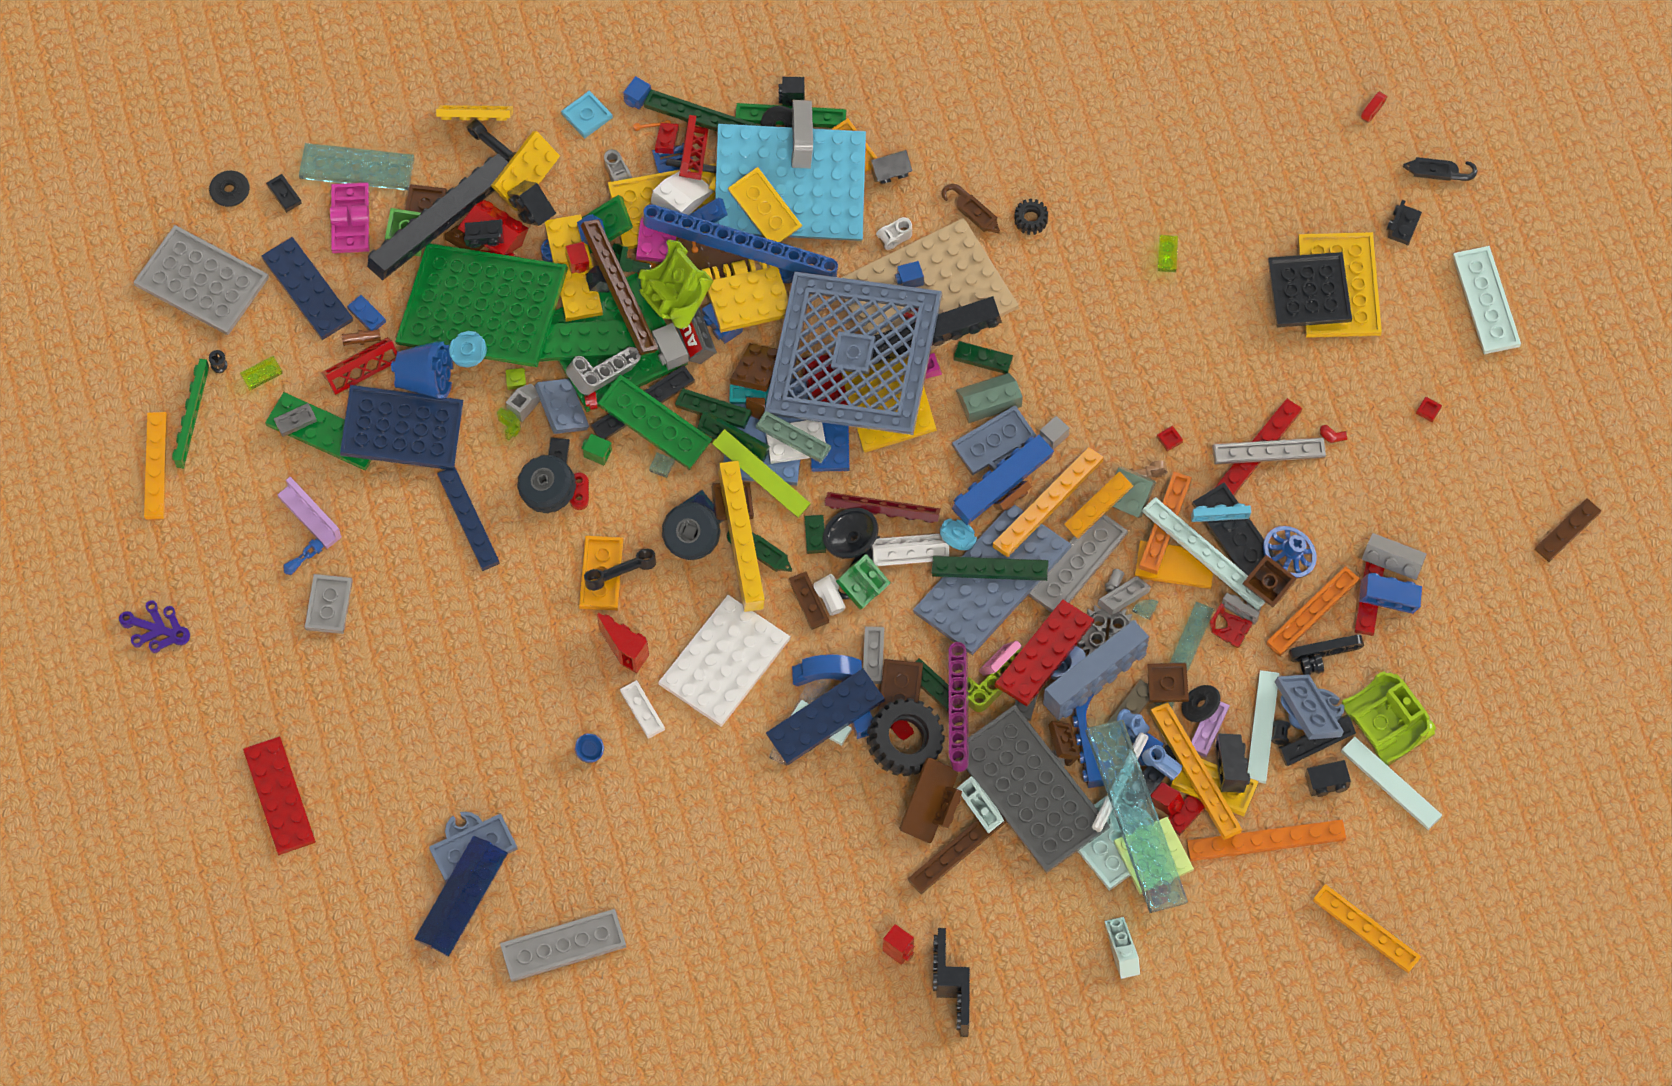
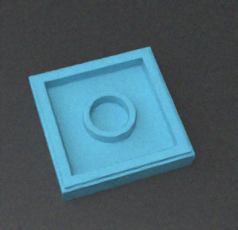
M590 90L561 111L563 117L584 139L613 118L610 111Z

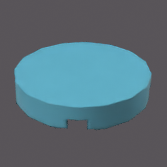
M473 331L461 332L458 334V337L451 341L449 346V354L454 363L466 368L479 364L487 352L486 342L482 336Z
M947 519L940 527L942 539L955 549L969 550L977 540V536H974L975 531L970 525H966L962 520L957 519L954 521Z

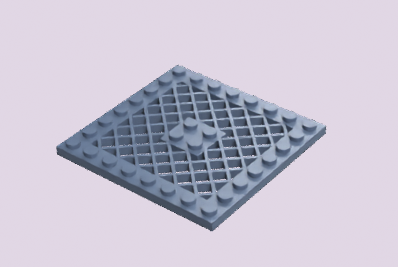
M794 272L765 411L780 417L914 435L942 292ZM823 296H827V297H831V298H829L828 300H825V299L823 298ZM820 298L823 303L814 308L811 302ZM841 298H842V299H850V300H848L847 302L844 303V302L841 300ZM838 300L841 306L833 311L829 305ZM859 301H865L867 303L862 306V304ZM856 302L860 308L851 313L848 307ZM877 303L886 305L880 308V306ZM809 305L812 311L806 314L807 307ZM875 305L878 311L869 315L866 310ZM896 306H903L904 308L899 311ZM827 307L830 313L822 318L818 312ZM893 307L896 313L888 318L884 312ZM911 309L914 316L906 320L903 314ZM845 310L848 316L840 321L837 314ZM863 312L867 318L858 323L855 317ZM816 315L819 321L811 326L807 320ZM882 315L885 321L877 326L873 320ZM834 317L838 323L829 328L826 322ZM900 317L904 323L895 328L891 322ZM853 320L856 326L847 330L844 325ZM916 321L915 329L913 330L910 325ZM805 322L808 328L803 331V326ZM871 322L874 328L866 333L862 327ZM823 325L826 331L818 336L815 329ZM889 325L892 331L884 336L881 329ZM841 327L844 332L838 331L836 338L833 332ZM907 327L911 333L903 338L899 332ZM860 330L862 334H854V333H855L856 331ZM812 332L816 338L807 343L804 337ZM877 332L882 337L878 341H876L875 336H872ZM831 335L834 341L825 345L822 340ZM897 335L900 341L891 345L888 340ZM912 339V344L910 348L906 342ZM800 340H801V341L803 342L804 346L799 349ZM819 342L823 348L814 353L811 347ZM885 342L889 348L880 353L877 347ZM904 345L907 351L899 356L896 349ZM835 346L834 354L832 355L829 350ZM809 350L812 356L803 361L800 355ZM875 350L878 356L872 359L873 352ZM827 352L830 358L821 363L818 357ZM893 352L896 359L888 363L884 357ZM909 356L908 363L906 365L903 360ZM798 358L801 363L795 367L796 359ZM816 360L819 366L811 371L807 365ZM882 360L885 366L877 371L873 365ZM900 362L904 368L895 373L892 367ZM830 364L831 368L835 369L831 373L826 370V367ZM871 367V369L874 371V374H872L868 378H865L863 373L869 374ZM805 368L808 373L799 378L796 372ZM823 370L827 376L818 381L814 375ZM889 370L893 376L884 381L881 375ZM844 371H849L853 373L847 376V374ZM841 372L845 378L836 383L833 377ZM905 374L904 382L902 383L899 377ZM794 375L797 381L791 384ZM860 375L863 381L855 386L851 380ZM812 377L815 384L807 389L804 382ZM878 377L882 383L873 388L870 382ZM830 380L834 386L825 391L822 385ZM897 380L900 386L892 391L888 385ZM849 383L852 389L843 393L840 388ZM801 385L805 391L796 396L792 390ZM867 385L871 391L862 396L858 390ZM819 387L823 393L814 399L811 392ZM886 388L889 394L881 399L877 392ZM838 390L841 396L832 401L829 395ZM856 392L859 399L851 404L848 397ZM901 392V397L899 401L895 395ZM808 395L811 400L802 399V398H804L805 396ZM874 395L878 401L869 406L866 400ZM893 397L897 404L888 409L884 403ZM824 398H827L830 403L821 401ZM845 400L848 405H843L839 403ZM861 403H864V405H865L867 408H865V407H857V406L860 405ZM882 405L885 410H879L876 408Z

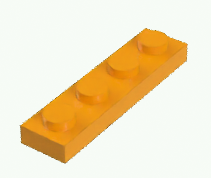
M1119 471L1064 525L1079 539L1133 487L1132 483Z

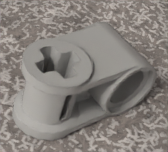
M608 150L604 154V165L611 182L632 178L620 153L616 150ZM614 159L616 162L611 163L609 160Z

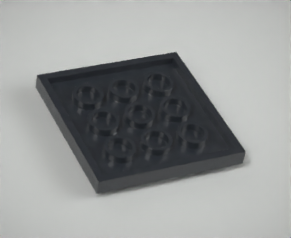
M1343 252L1268 258L1277 328L1352 322Z

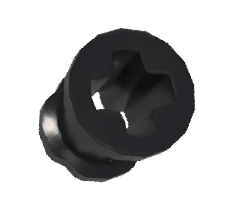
M220 350L212 351L208 357L211 369L215 373H223L228 367L225 354Z
M1283 720L1274 721L1273 727L1275 729L1271 742L1277 745L1288 743V729L1291 724Z

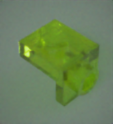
M501 407L497 412L498 421L508 427L505 430V437L507 440H510L520 432V421L511 410L506 411Z

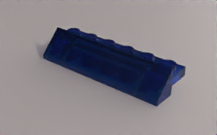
M473 836L414 940L450 957L497 876L508 853L491 844L490 841Z

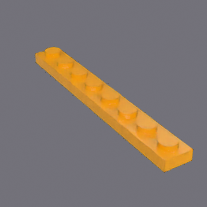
M1088 447L993 542V548L1008 558L1103 462L1104 457Z
M1167 702L1150 710L1151 716L1179 764L1182 765L1183 771L1223 840L1241 833V826L1169 703Z

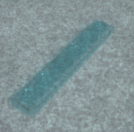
M1199 602L1195 603L1170 663H1186L1188 673L1214 608ZM1164 702V703H1153V704L1160 706V705L1165 704V703H1167V702ZM1168 702L1171 708H1173L1175 702Z

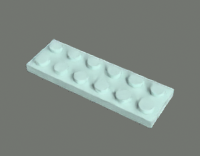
M1490 246L1453 253V260L1483 353L1488 354L1520 347L1521 342Z

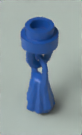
M317 538L315 540L312 539L299 557L283 565L284 573L292 575L305 559L312 558L316 553L322 552L323 544ZM310 548L314 550L312 553L308 551Z

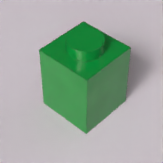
M591 434L582 444L581 449L583 450L584 458L604 466L612 452V442Z

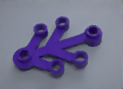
M153 600L148 601L145 607L155 623L136 618L129 611H125L119 616V622L123 628L128 629L137 626L150 631L143 635L135 634L131 637V643L136 648L161 635L168 637L161 641L152 640L149 643V649L152 653H158L161 649L172 644L185 645L190 640L189 630L185 627H180L175 609L172 606L165 607L163 613L170 620L173 629L165 627L159 615L157 603ZM150 605H155L153 609H149ZM170 610L173 611L171 615L166 614ZM129 616L128 620H123L124 617ZM179 633H183L182 637H177ZM140 639V642L134 643V640ZM153 645H158L156 649H152Z

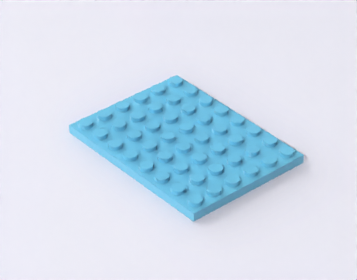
M718 124L715 199L718 197L723 199L728 215L715 223L756 236H762L728 191L731 185L758 167L802 224V228L790 235V238L862 241L866 131L813 129L811 168L806 169L792 168V128Z

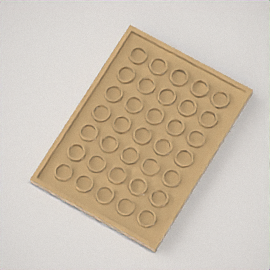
M964 218L841 277L897 285L895 280L897 266L919 261L924 275V285L915 288L942 292L938 314L994 296L1000 317L1019 308L1017 301ZM859 301L862 304V306L867 303L865 301ZM856 302L848 307L851 313L860 308ZM877 303L880 306V308L886 305ZM872 305L866 311L869 315H872L878 309L875 305ZM896 306L899 311L904 308L903 306ZM891 307L884 313L889 318L892 315H894L896 311L893 309V307ZM863 312L855 317L858 323L867 318ZM880 315L873 321L878 326L883 321H885V319L882 315ZM899 317L891 323L897 328L904 322ZM869 322L862 328L867 333L870 330H872L874 326L871 324V322ZM889 325L881 329L882 333L892 330ZM951 339V340L945 341V343L942 344V345H940V346H934V345H933V346H931V351H933V350H935V349H937V348H939V347H941V346H943V345H945V344H947V343H949V342H951V341H953V340Z

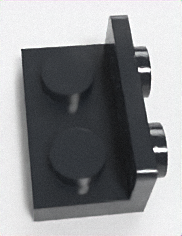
M1402 200L1400 205H1396L1393 212L1395 218L1389 221L1386 230L1389 231V239L1409 246L1422 212L1405 206L1406 201Z
M491 220L465 223L464 242L466 246L478 248L480 245L497 246L499 243H504L503 221Z

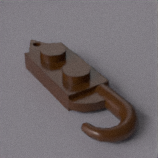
M948 184L943 188L942 198L945 201H948L946 193L949 190H954L960 195L957 199L958 210L983 232L1000 233L997 223L998 217L972 194L970 195L957 184Z

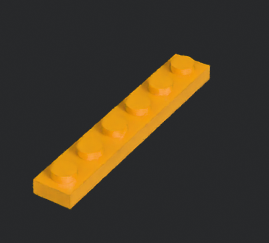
M166 412L147 413L145 519H164L167 443Z
M1325 884L1313 898V902L1408 974L1422 956Z

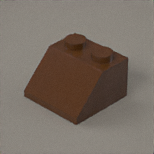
M1265 555L1243 582V585L1273 608L1286 595L1297 578L1268 555Z

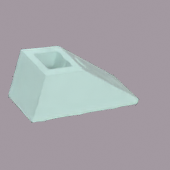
M1124 917L1104 921L1120 978L1140 975L1139 957Z

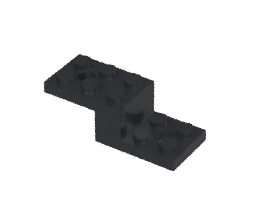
M938 928V935H934L933 953H937L933 955V972H937L933 973V991H937V998H957V1011L961 1012H957L956 1030H960V1037H968L970 967L946 966V928Z

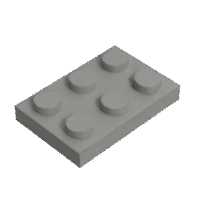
M314 574L305 630L344 634L353 582L352 578Z

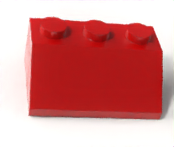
M486 200L474 205L458 227L460 231L465 233V223L502 220L504 243H499L497 246L484 245L494 253L508 255L522 247L529 229L521 221L515 220L505 211L498 209Z

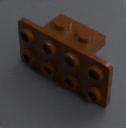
M678 237V241L688 251L686 256L698 270L710 268L712 274V267L716 266L719 276L725 277L723 265L728 264L731 276H734L731 263L745 260L747 270L750 272L748 266L749 258L696 243L699 251L692 253V241Z
M926 758L900 824V831L926 843H931L938 826L949 828L963 792L953 788L958 776L957 771L933 758Z

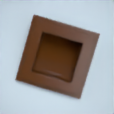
M746 397V408L751 410V417L761 419L765 413V398Z

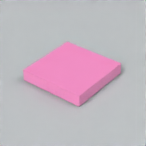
M1018 641L1004 644L979 669V672L983 676L997 672L1022 645Z

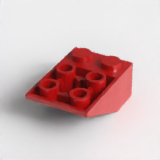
M598 612L599 630L619 663L637 674L649 657L646 637L640 633H633L628 626L614 622L611 616L607 614L602 615Z

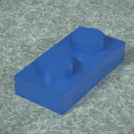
M719 197L690 214V216L713 223L728 215L724 201Z
M362 295L347 306L348 310L369 331L377 330L386 323V319Z

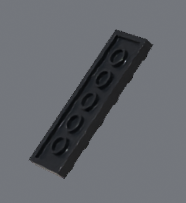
M1225 482L1192 502L1194 508L1198 506L1215 508L1217 505L1233 507L1235 504H1239ZM1250 518L1204 521L1233 564L1249 576L1265 556L1263 551L1264 538ZM1269 549L1271 558L1275 557L1273 551Z

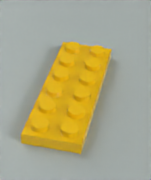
M581 214L544 222L553 263L566 264L568 267L560 293L566 322L603 315L599 293L590 291L585 274L593 268L588 245L584 243L589 258V270L583 273L571 274L565 255L566 245L582 242L577 224L578 221L582 220Z

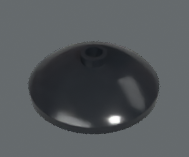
M849 508L836 514L826 525L823 534L824 545L829 553L837 558L850 559L860 556L869 550L876 541L879 531L878 522L874 515L866 509Z

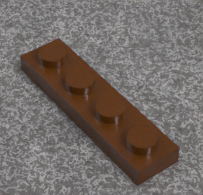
M1587 498L1535 547V551L1550 562L1601 513V510Z

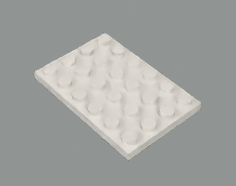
M727 595L660 679L659 685L722 727L789 642L790 636L755 612H744L743 604Z

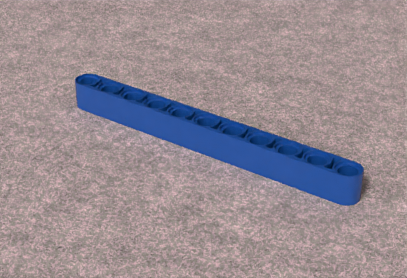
M651 204L644 208L643 223L649 229L694 241L788 271L837 277L838 263L833 258Z

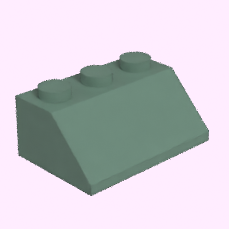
M1010 373L956 389L968 423L1003 413L1015 405L1017 408L1022 407L1023 396L1017 381Z

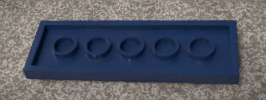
M293 237L261 255L262 260L321 340L353 322V317Z
M863 668L767 731L766 735L786 764L789 765L883 703L885 698Z

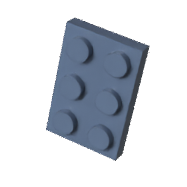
M569 379L537 382L535 388L553 434L585 431L589 428L576 391Z

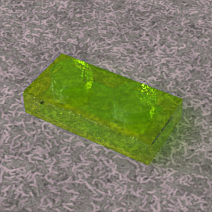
M1159 235L1157 271L1176 272L1178 236Z
M274 356L240 373L249 391L283 374Z

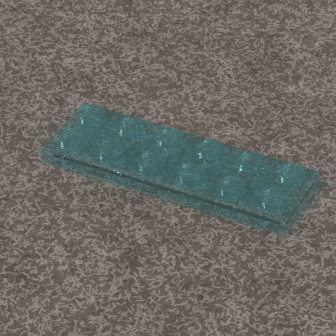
M305 143L299 178L344 184L369 183L371 187L409 191L415 158L412 154Z

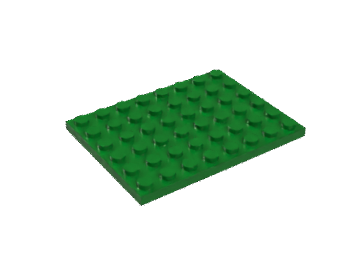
M429 243L425 248L395 342L397 345L413 348L436 341H444V345L450 346L451 341L458 337V334L461 332L473 331L482 336L486 342L487 352L484 359L538 367L568 267L566 264Z

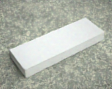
M637 680L620 689L622 696L648 739L665 730L664 725Z

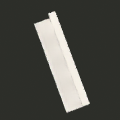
M940 534L876 539L871 547L872 561L876 566L933 562V556L949 557V545L942 539Z

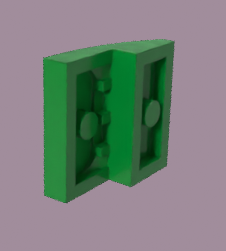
M867 554L863 555L836 580V583L860 610L891 583Z

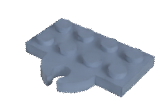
M1015 405L952 442V447L970 473L974 475L988 466L994 471L997 469L996 465L1000 461L1009 459L1011 457L1010 454L1016 448L1021 449L1025 441L1032 436L1035 438L1036 434Z
M1309 674L1280 676L1276 678V686L1309 740L1342 736L1344 731L1338 720L1344 713V705L1334 706L1340 700L1337 695L1325 689H1318Z
M460 812L462 819L466 821L463 827L455 825L456 818L454 816L449 819L445 829L447 839L429 847L446 883L518 850L501 813L482 822L479 816L472 812Z

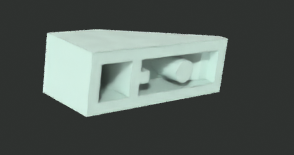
M971 776L956 788L963 791L961 796L988 833L1004 821L997 807L974 777Z

